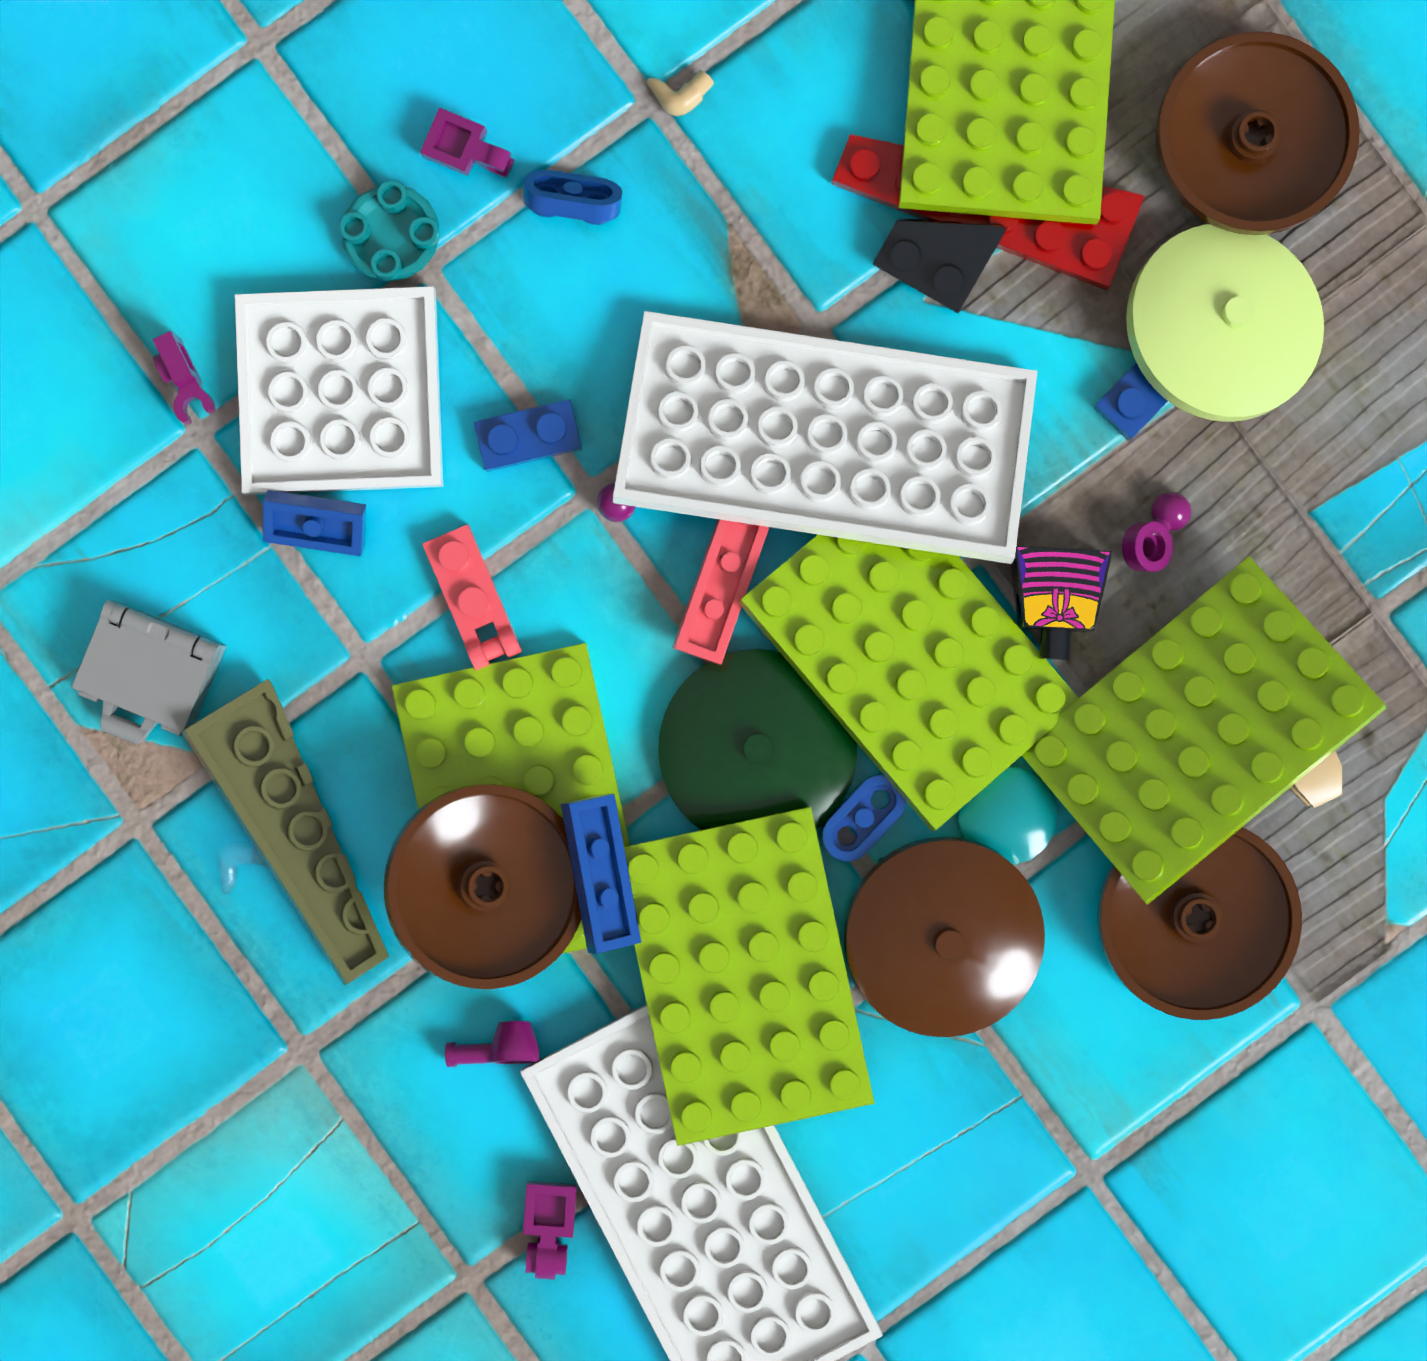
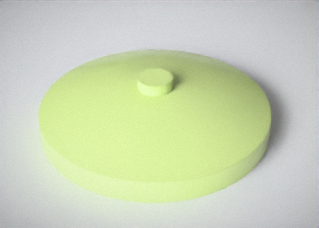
M1211 224L1183 231L1164 243L1145 262L1133 282L1127 303L1126 323L1129 344L1141 372L1162 397L1181 410L1200 418L1221 422H1235L1259 417L1272 411L1289 400L1301 389L1312 374L1321 353L1324 319L1317 289L1307 270L1297 257L1284 245L1267 234H1238L1217 228Z

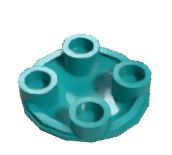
M393 180L386 181L380 186H376L359 195L341 218L339 224L343 248L352 264L368 277L383 281L407 279L423 270L435 255L440 238L438 217L429 201L414 189L404 187L400 182Z
M1008 767L957 813V823L961 829L963 839L983 844L1001 854L1013 865L1032 860L1047 847L1055 832L1057 809L1051 791L1039 777L1022 768Z

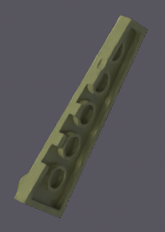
M265 680L184 729L181 733L343 985L349 984L388 958L389 955L365 899L355 884L353 871L346 855H343L331 828L333 826L326 809L322 807L312 783L314 780L307 764H304L293 739L294 734L270 680Z

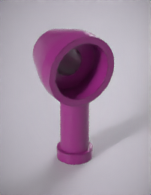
M529 1021L499 1022L492 1043L456 1044V1042H447L445 1046V1062L447 1067H456L460 1064H527L540 1061L538 1042Z

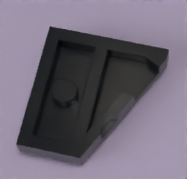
M899 218L875 258L873 265L954 312L959 313L1008 227L998 223L988 225L961 223L959 221L930 222L920 219Z

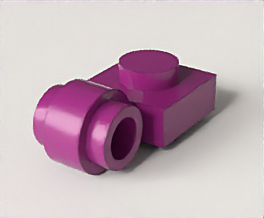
M527 1181L523 1235H537L540 1238H538V1243L528 1242L525 1273H535V1279L555 1280L556 1275H566L568 1245L558 1244L556 1237L573 1238L577 1184Z

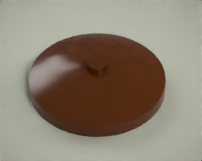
M1245 32L1222 38L1206 46L1180 69L1169 85L1159 108L1156 122V150L1168 185L1183 205L1197 217L1217 228L1245 235L1272 234L1294 228L1306 222L1328 205L1340 192L1356 160L1360 133L1359 117L1353 95L1345 79L1331 61L1318 50L1298 39L1283 34Z
M472 785L439 795L421 807L407 821L399 832L389 853L384 875V901L393 932L403 949L419 966L444 981L473 989H499L522 983L538 975L555 962L572 941L579 927L581 913L564 820L544 801L520 789L502 785Z
M1242 827L1148 905L1112 864L1100 892L1097 924L1105 957L1115 975L1132 994L1151 1007L1168 1015L1191 1020H1211L1232 1016L1245 1011L1260 1002L1277 987L1289 970L1297 953L1302 929V910L1296 884L1284 861L1268 843Z
M935 837L918 840L904 845L882 858L871 868L858 885L850 901L844 925V947L847 963L853 979L867 1002L885 1019L896 1026L913 1033L932 1037H953L970 1034L982 1030L1006 1016L1019 1004L1031 988L1038 974L1044 952L1045 930L1042 911L1038 899L1025 877L1011 862L993 849L968 839L956 837Z

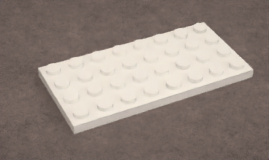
M644 311L613 493V503L1012 564L1016 553L1038 371Z
M647 1004L545 1056L539 1062L532 1063L521 1069L520 1073L670 1361H836L883 1336L877 1320L775 1125L677 1146Z

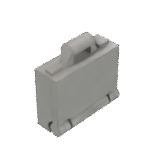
M107 600L102 608L100 619L71 688L79 691L77 695L95 702L103 701L101 730L140 745L159 723L162 725L161 729L182 736L181 732L196 723L227 646L122 603ZM117 707L144 717L142 725L115 715Z

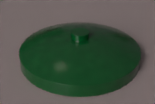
M751 649L726 654L721 665L708 662L684 681L671 699L664 714L659 735L658 753L662 777L672 800L684 816L700 830L805 807H811L815 828L817 829L831 817L847 794L856 767L857 743L779 651Z

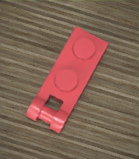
M467 524L422 543L474 669L479 670L490 664V660L504 654L510 658L522 653L517 636L470 526ZM494 623L498 636L481 642L477 629Z

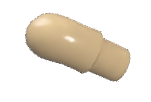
M699 70L689 83H684L678 91L672 90L666 83L656 78L647 79V85L656 96L662 108L669 115L682 116L692 111L703 101V96L714 85V81L707 73Z

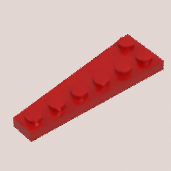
M850 134L831 185L925 221H959L961 223L988 225L992 223L1003 224L1008 228L997 245V249L1106 291L1110 287L1145 196L1102 186L1101 215L1097 225L898 208L903 145Z

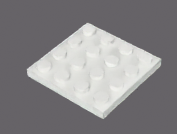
M434 286L235 294L243 494H266L268 490L286 493L443 487L436 289Z

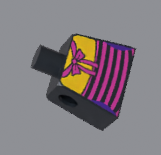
M1016 546L1015 559L1011 564L1017 623L1020 629L1041 630L1039 659L1070 660L1071 632L1094 631L1112 551Z

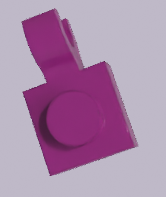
M440 107L420 151L424 159L466 176L469 175L475 163L489 172L507 178L515 161L513 158H510L511 153L509 151L483 142L487 133L485 126Z
M171 331L152 339L159 354L153 356V361L159 374L166 384L173 381L174 385L178 387V395L173 405L176 417L186 425L191 424L192 421L187 413V406L193 400H200L203 408L209 414L215 412V403L212 397L203 389L201 385L202 380L182 339Z

